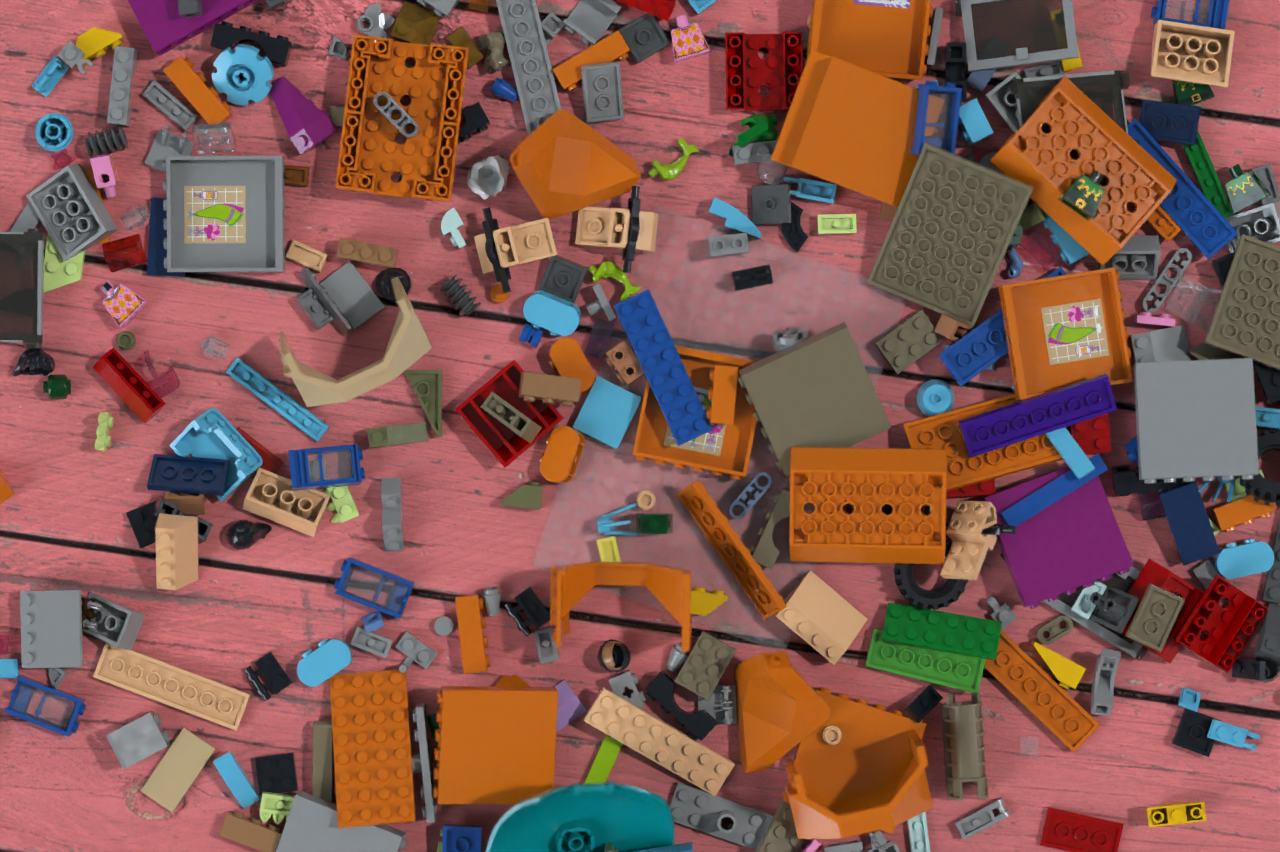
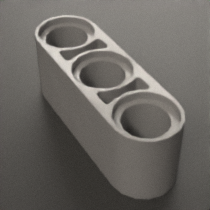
M379 92L375 95L374 105L404 136L412 139L419 135L420 128L418 124L386 92ZM381 97L388 98L386 106H379L378 101ZM397 110L401 111V118L393 120L392 113ZM409 124L415 125V131L412 134H407L405 131L406 126Z

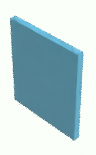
M597 376L573 428L612 446L614 449H618L642 398L603 379L601 376Z

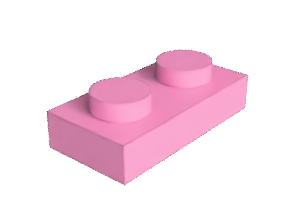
M1140 312V315L1134 316V323L1175 327L1176 319H1171V315L1159 314V317H1151L1152 313Z

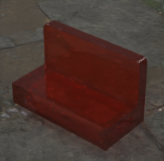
M140 234L102 244L104 258L110 272L147 263Z

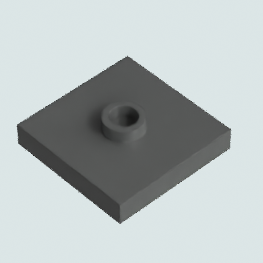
M648 13L619 29L637 64L671 45L655 16Z
M790 184L752 186L754 225L791 223Z
M553 256L549 261L539 290L575 303L588 268L561 256Z

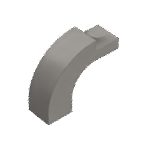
M1102 649L1100 655L1098 654L1091 692V714L1110 716L1114 681L1121 659V651Z

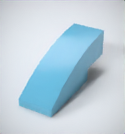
M714 197L709 213L725 218L724 227L761 239L762 234L743 213L730 204Z
M232 751L213 761L243 809L261 799Z

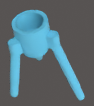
M637 502L611 513L602 514V518H597L599 534L639 536V533L614 531V526L630 524L631 521L614 522L613 518H610L637 507Z

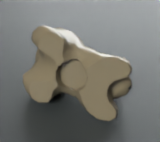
M502 26L500 31H490L487 35L482 34L477 42L478 48L486 52L484 68L487 73L491 72L492 68L496 71H501L506 65L511 63L503 56L505 37Z

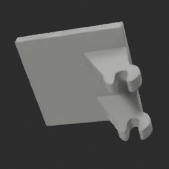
M167 124L165 130L159 129L145 161V164L163 171V161H166V156H190L195 146V143L188 141L187 133L184 132L182 138L170 133L171 126Z

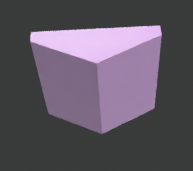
M565 679L555 686L558 690L556 732L587 711Z

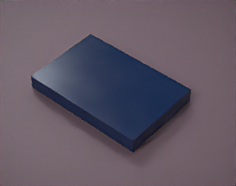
M1143 99L1140 124L1155 140L1196 145L1201 107Z

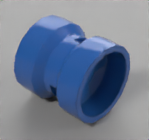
M526 323L519 341L523 343L528 342L532 347L537 348L544 331L534 329Z

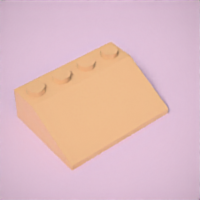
M1158 20L1154 25L1150 77L1227 88L1235 31Z
M811 570L807 572L784 600L787 607L774 614L833 665L846 652L868 620Z

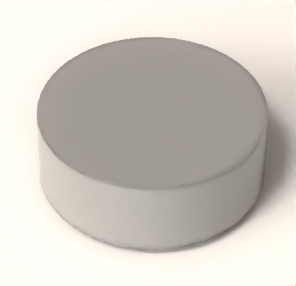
M441 616L435 621L434 628L439 635L445 636L452 632L454 623L451 618Z

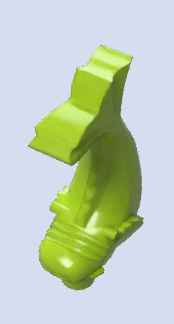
M678 138L677 142L683 150V156L668 165L660 164L657 160H654L651 163L653 168L648 172L649 176L653 178L659 174L664 181L673 180L684 169L689 155L699 152L698 148L695 145H688L684 139Z
M602 262L598 269L593 265L588 269V272L594 275L592 280L595 283L607 277H613L624 283L625 291L621 296V302L629 299L631 294H637L642 288L640 286H632L627 275L614 262Z

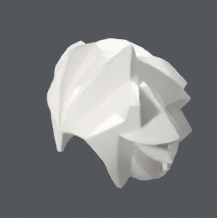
M499 155L490 156L481 162H476L468 172L467 184L469 188L483 199H487L490 195L497 197L498 192L506 189L507 176L509 174L507 171L510 168L508 166L509 162L502 159Z

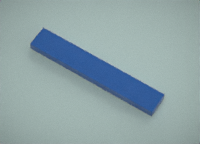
M1097 453L1089 458L1095 470L1082 479L1078 480L1073 471L1070 470L1000 513L1007 526L1016 527L1108 470L1099 454Z

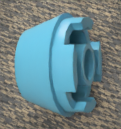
M47 114L36 125V140L41 147L48 151L63 150L72 141L73 126L70 120L62 114Z
M933 379L925 382L919 388L916 400L919 409L925 415L931 417L951 411L955 402V395L948 383Z

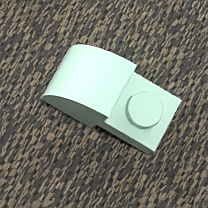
M452 208L443 216L441 230L444 236L451 233L452 236L449 238L454 247L459 246L462 249L467 244L458 229L464 226V223L456 209Z

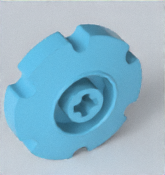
M238 44L235 48L236 50L227 47L218 55L213 64L217 68V70L212 72V81L215 89L219 94L225 93L227 95L226 100L236 105L247 106L250 100L255 101V103L260 102L266 97L272 87L268 80L273 79L274 70L267 56L261 57L259 55L260 50L250 45Z

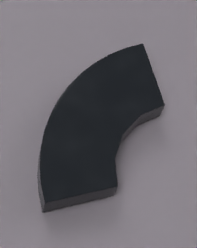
M791 202V223H781V229L789 246L798 252L808 236L800 225L803 209Z

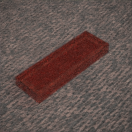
M238 427L236 430L262 457L263 463L260 468L276 474L284 461Z

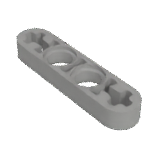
M1178 249L1164 267L1141 302V307L1145 312L1154 313L1162 305L1191 262L1192 254L1188 249ZM1185 252V257L1187 258V260L1181 261L1179 265L1183 267L1182 269H1180L1178 265L1172 264V262L1174 260V262L1177 263L1180 259V256H1178V254H1182ZM1170 267L1177 270L1175 278L1167 276V270ZM1159 283H1163L1166 286L1164 294H1159L1156 291V286ZM1153 292V294L1157 297H1160L1161 300L1159 301L1158 299H1156L1153 303L1155 308L1147 309L1148 305L1146 304V301H1151L1154 296H1151V293Z

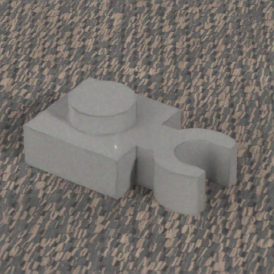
M71 41L57 55L71 68L78 65L79 71L85 75L87 72L83 70V66L85 64H89L91 67L94 66L91 61L82 59L85 53Z

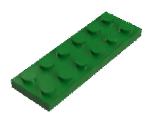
M888 602L881 641L996 661L1002 622Z

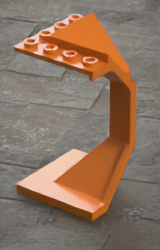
M600 561L551 567L550 625H556L553 630V642H556V648L561 647L565 633L569 634L570 610L594 587L606 585L647 587L682 625L681 651L690 650L692 637L691 570L652 563Z
M907 731L913 759L888 803L838 815L805 793L801 773L797 774L791 758L787 759L788 765H785V769L790 782L785 784L798 839H842L894 827L933 808L925 768L928 765L924 744L916 731Z

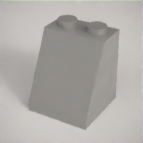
M151 711L106 735L123 770L170 745L169 741L171 738L166 730L163 731L160 725L162 721L157 713L154 714Z

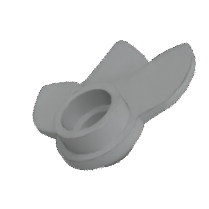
M372 4L367 7L365 14L357 19L356 26L361 33L368 34V36L388 38L385 30L390 28L395 20L389 14L381 13L380 4ZM368 21L370 23L369 27L364 28L363 22Z

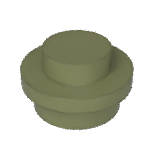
M123 331L118 334L116 342L119 348L130 350L135 346L136 338L132 332Z

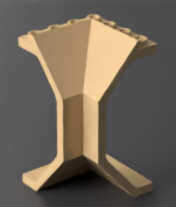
M398 276L391 279L400 310L384 357L356 372L336 380L299 362L284 332H279L280 339L278 342L280 344V358L283 364L284 376L293 379L307 407L342 403L358 397L397 378L432 349L431 342Z

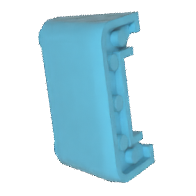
M215 408L208 409L194 419L169 445L181 457L191 454L193 457L230 460L224 496L215 495L221 502L233 493L263 463L259 453L222 413Z

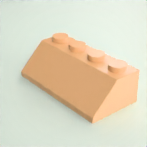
M259 467L245 497L243 509L315 537L331 496L315 489L292 491V481Z
M159 514L155 527L157 589L178 590L197 581L199 578L198 517Z

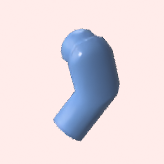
M1016 249L1007 253L1012 262L1007 271L1010 278H1017L1023 268V262Z

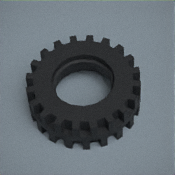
M1267 429L1261 435L1257 433L1258 459L1267 451H1280V429H1275V432L1270 433ZM1260 473L1255 475L1254 479L1242 480V476H1239L1241 487L1244 486L1246 489L1245 493L1247 495L1252 494L1255 501L1258 502L1260 499L1265 501L1264 505L1269 506V502L1276 503V506H1280V482L1268 481Z
M946 539L945 561L949 553L950 547L952 545V542ZM896 563L895 583L900 593L910 603L922 609L938 610L942 607H948L949 604L958 600L961 593H964L966 583H968V580L947 579L945 584L939 589L925 590L918 586L914 580L913 570L915 564Z

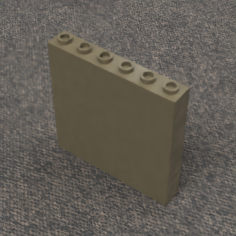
M844 322L738 370L741 376L738 377V381L742 388L746 387L748 392L745 395L749 405L753 404L756 409L752 411L756 421H761L763 425L760 430L764 438L768 437L770 441L768 448L772 455L776 454L777 456L776 466L779 472L783 470L786 476L790 474L791 447L848 448L891 428L850 331Z

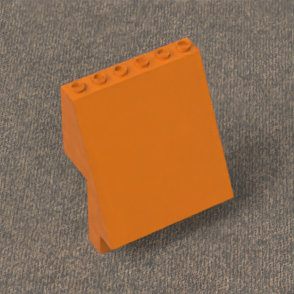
M811 50L771 160L835 183L851 191L899 207L920 156L911 154L919 90L834 56L831 57ZM929 94L926 123H937L939 117L944 116L947 108L944 105L945 100ZM925 125L924 136L937 135L939 127Z

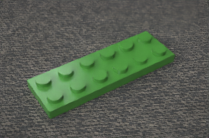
M874 628L865 666L971 693H978L986 659L881 641L883 630Z

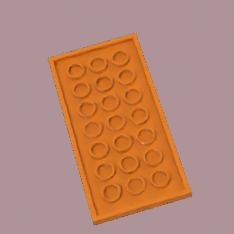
M1015 394L903 424L910 449H947L946 492L1063 460L1045 434L972 458L968 456L959 421L1020 402V400H1016Z
M398 669L333 675L329 680L338 828L416 822L407 673H402Z

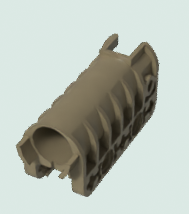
M971 693V702H963V704L961 702L953 703V694H947L946 702L941 704L946 790L950 800L961 801L963 799L962 782L975 781L978 798H988L980 693Z

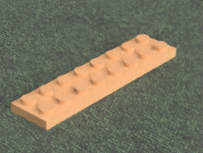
M107 642L93 675L94 678L236 731L239 728L251 696L247 692L140 652L117 648Z
M603 687L584 718L586 723L713 796H716L735 766L733 761Z

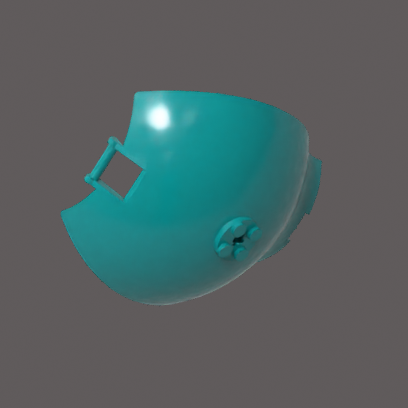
M613 782L580 785L579 783H574L573 785L562 786L539 793L509 810L494 827L486 852H604L605 844L613 842L614 849H618V852L674 845V821L668 803L656 793Z

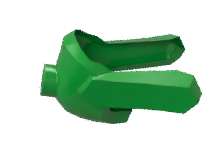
M756 114L741 120V126L748 125L750 129L739 134L734 145L743 148L750 143L775 141L778 136L775 125L778 124L776 116L774 114L769 116L766 114ZM731 146L729 155L733 157V149Z

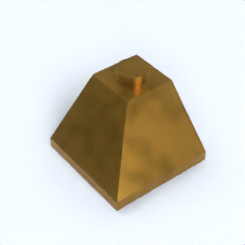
M404 2L396 18L391 37L406 43L430 45L440 16L431 10Z

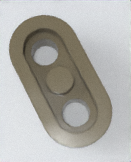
M1065 615L1057 616L1039 627L1036 634L1037 639L1046 645L1055 642L1071 632L1073 628L1072 620ZM1061 621L1066 623L1064 628L1059 627ZM1048 631L1049 637L1044 638L1043 632Z

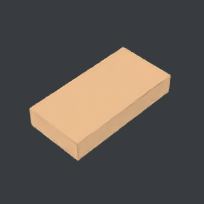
M292 240L285 257L322 272L328 254Z

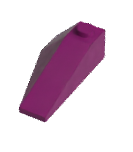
M284 76L272 83L270 93L287 133L300 155L312 151L338 131L329 115L325 111L318 109L311 99L304 97L300 90Z

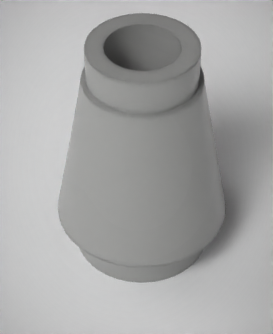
M498 587L483 589L482 597L488 616L499 615L501 592Z
M676 643L672 647L666 666L668 670L675 673L689 656V651H681V643Z

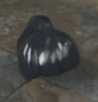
M32 345L22 353L12 375L15 377L21 374H43L47 376L54 371V359L44 352L39 345Z
M239 520L229 526L226 536L230 546L237 550H244L254 545L259 539H264L267 533L272 530V527L265 523Z

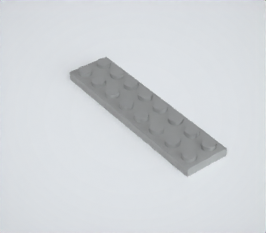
M496 0L529 136L558 109L561 110L536 0Z

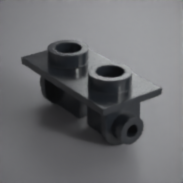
M770 265L732 272L735 291L773 283Z

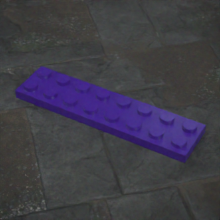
M1106 373L961 420L959 424L968 456L972 458L1116 411L1117 407L1110 380Z

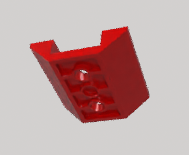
M783 32L782 34L725 33L726 110L743 112L789 111L803 74L802 32ZM762 48L767 49L769 52V56L765 59L758 56V51ZM767 87L769 95L761 97L758 93L759 88Z
M1148 559L1127 592L1138 598L1139 602L1122 633L1126 635L1149 583L1172 594L1178 592L1185 601L1162 651L1159 652L1140 643L1163 660L1171 663L1182 646L1175 639L1204 593L1173 572Z
M1216 574L1175 640L1228 673L1269 608ZM1225 598V603L1220 606L1221 600ZM1202 631H1205L1204 636L1202 638H1199L1200 633Z

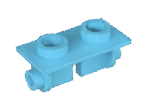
M54 55L31 86L47 98L70 67Z

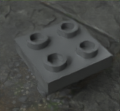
M1106 585L1107 588L1103 595L1094 592L1090 596V601L1096 607L1089 618L1122 634L1139 599L1110 585Z

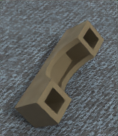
M783 489L781 493L777 491L773 500L776 504L773 510H768L765 520H768L765 528L761 526L757 537L760 539L757 545L753 544L750 549L754 560L770 569L773 568L780 553L773 543V529L781 519L790 517V492Z

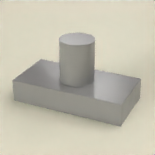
M600 284L593 286L592 288L598 300L586 305L590 315L592 316L604 310L609 321L616 319Z

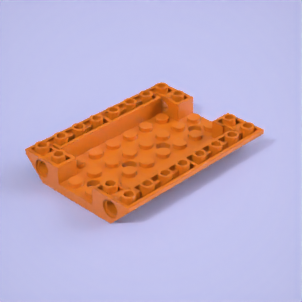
M353 35L336 189L417 200L451 202L469 48L432 43L430 45L397 42L389 38ZM408 58L416 60V65L413 68L405 66V61ZM386 92L418 124L420 132L417 137L407 138V141L402 145L396 142V137L402 133L374 105L373 100L377 93ZM403 96L411 98L409 106L401 105V98ZM381 97L378 101L379 106H386L388 98ZM398 110L392 113L393 120H399L402 116L401 111ZM407 125L406 133H414L415 125ZM395 172L402 174V180L398 183L393 182L391 179L392 174Z
M1064 75L1039 103L1040 106L1019 130L1009 137L989 161L1004 175L1033 186L1034 188L1029 198L1101 265H1104L1127 243L1167 197L1177 179ZM1043 123L1050 126L1049 134L1042 132L1041 126ZM1071 150L1078 152L1079 157L1077 160L1070 158ZM1093 170H1095L1107 179V184L1104 187L1101 186L1105 189V193L1095 216L1090 220H1086L1059 201L1058 198L1078 176L1086 175L1089 178ZM1128 202H1132L1135 205L1133 213H1130L1126 208Z
M791 447L790 561L944 564L947 449ZM806 503H813L815 510L811 513L806 512L804 505ZM846 503H850L854 506V510L851 513H846L843 511V506ZM890 504L893 507V511L890 514H885L882 511L883 505ZM923 505H930L932 512L925 515L921 512V507Z

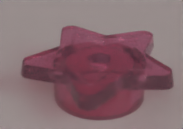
M66 148L59 153L51 154L55 161L53 170L63 169L76 159L68 155Z

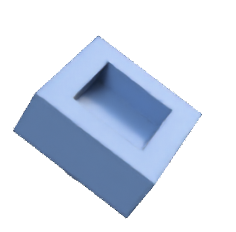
M375 611L362 617L367 633L385 626L380 611Z

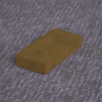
M463 26L447 36L453 46L469 48L467 62L469 69L485 58Z

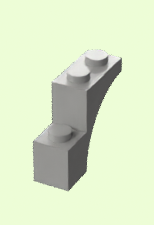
M401 477L382 478V531L385 551L404 550Z

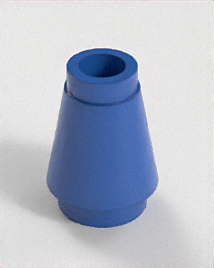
M496 78L490 88L493 95L513 102L518 97V91L503 78Z

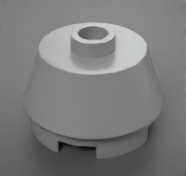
M787 327L784 332L774 331L772 343L777 353L810 337H808V331L802 332V328Z

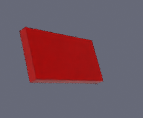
M1048 807L1040 845L1070 852H1118L1124 824Z

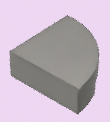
M334 36L328 55L347 61L348 52L345 44L341 39Z
M48 668L52 686L58 688L68 672L63 668Z

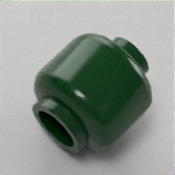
M64 374L49 375L47 381H43V393H47L48 398L51 400L66 399L68 395H71V379H68Z

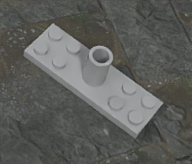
M426 703L418 704L413 711V722H417L418 727L414 731L415 741H419L420 754H412L413 774L422 773L423 785L420 788L421 799H425V804L422 807L423 818H427V823L436 821L437 811L436 801L433 798L434 781Z
M680 782L677 783L669 806L674 822L753 850H757L774 817L772 814L717 795L713 796L706 791ZM730 817L732 819L731 824L723 825L722 818Z

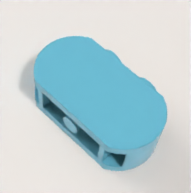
M543 290L533 292L523 307L524 316L533 327L538 329L545 328L554 336L572 334L581 321V311L577 304Z
M1255 538L1245 539L1244 543L1239 545L1236 542L1227 543L1225 548L1219 549L1220 553L1214 557V567L1217 573L1227 579L1269 571L1274 563L1272 548L1263 541H1255Z
M326 638L317 644L319 648L314 652L310 649L302 654L303 659L297 665L299 679L307 686L317 687L348 666L352 661V650L347 642L338 638H333L329 641Z

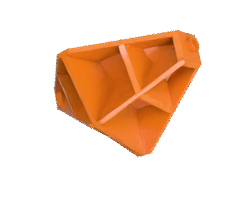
M558 109L525 138L510 156L517 177L542 217L554 219L630 192L632 186L641 177L634 158L566 110Z
M785 650L781 652L760 653L735 665L734 685H736L740 761L746 773L764 772L828 720L831 708L790 664Z

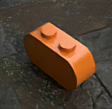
M572 338L557 340L550 349L551 360H549L552 369L554 371L557 369L562 377L581 379L580 393L587 391L595 381V374L581 347Z
M559 426L548 436L546 441L547 447L545 453L541 455L539 467L542 476L546 480L565 484L574 478L586 443L583 434L579 430L568 426Z

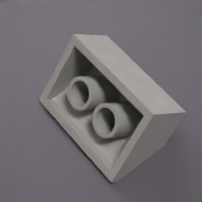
M1016 71L985 95L1013 132L1019 130L1013 80L1022 79ZM1025 89L1029 118L1040 106V102L1030 89Z
M1158 235L1132 236L1104 265L1099 263V269L1115 267V270L1119 273L1120 280L1157 279L1161 253Z

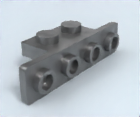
M305 267L299 273V276L309 290L295 299L317 330L333 321L340 332L346 335L352 329L349 320L343 317L337 304L328 297L326 289L317 282L315 274Z

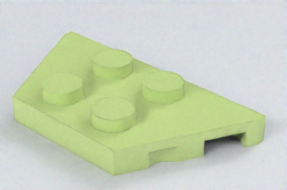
M47 235L44 258V293L82 280L86 250L64 261L50 235Z

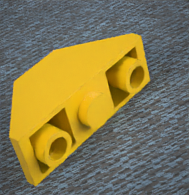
M93 27L77 37L76 46L85 53V56L82 58L83 60L98 59L106 54L105 51L111 47L115 49V46H121L125 37L120 33Z
M694 586V590L691 589V614L708 615L726 602L728 595H724L725 591L713 589V593L705 592L706 588Z
M1204 801L1169 802L1147 807L1149 827L1207 821Z

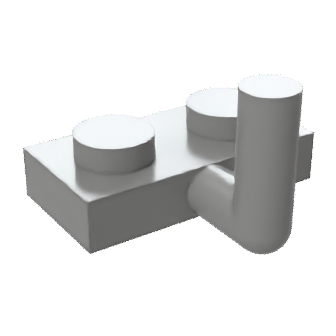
M406 631L396 645L398 650L407 655V658L399 667V671L402 673L408 670L413 661L427 669L438 654L408 631Z

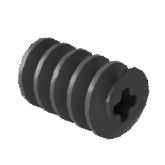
M120 125L117 132H115L113 127H110V133L103 129L102 135L96 130L95 137L88 132L86 147L90 157L93 156V151L96 155H100L101 150L106 154L108 147L111 152H115L116 147L122 150L123 144L128 149L127 137Z
M455 275L441 286L440 291L447 290L445 297L452 296L449 301L450 304L457 302L454 309L461 308L459 315L466 314L467 316L478 308L481 303L474 304L476 296L469 298L472 291L465 292L464 290L467 285L460 286L459 284L462 279L455 280Z

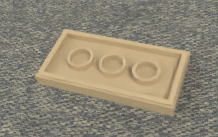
M184 727L141 792L173 812L216 748Z

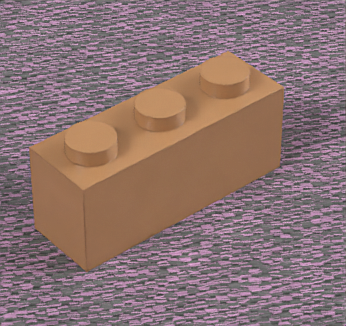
M340 238L337 257L395 268L399 250Z
M523 372L520 379L519 398H524L523 401L525 402L542 400L543 404L553 405L554 402L562 403V406L573 407V404L576 405L579 402L581 379Z
M236 810L227 814L220 836L262 852H276L283 832L280 831V827L273 824L267 826L262 824V820L255 817L251 819L246 818L244 813Z

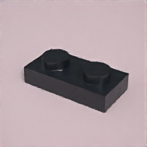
M1237 658L1232 666V677L1259 681L1265 680V661Z
M929 685L905 711L919 723L943 697Z

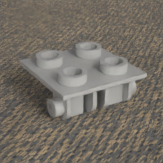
M717 685L709 700L698 695V712L705 709L718 724L737 723L736 685Z

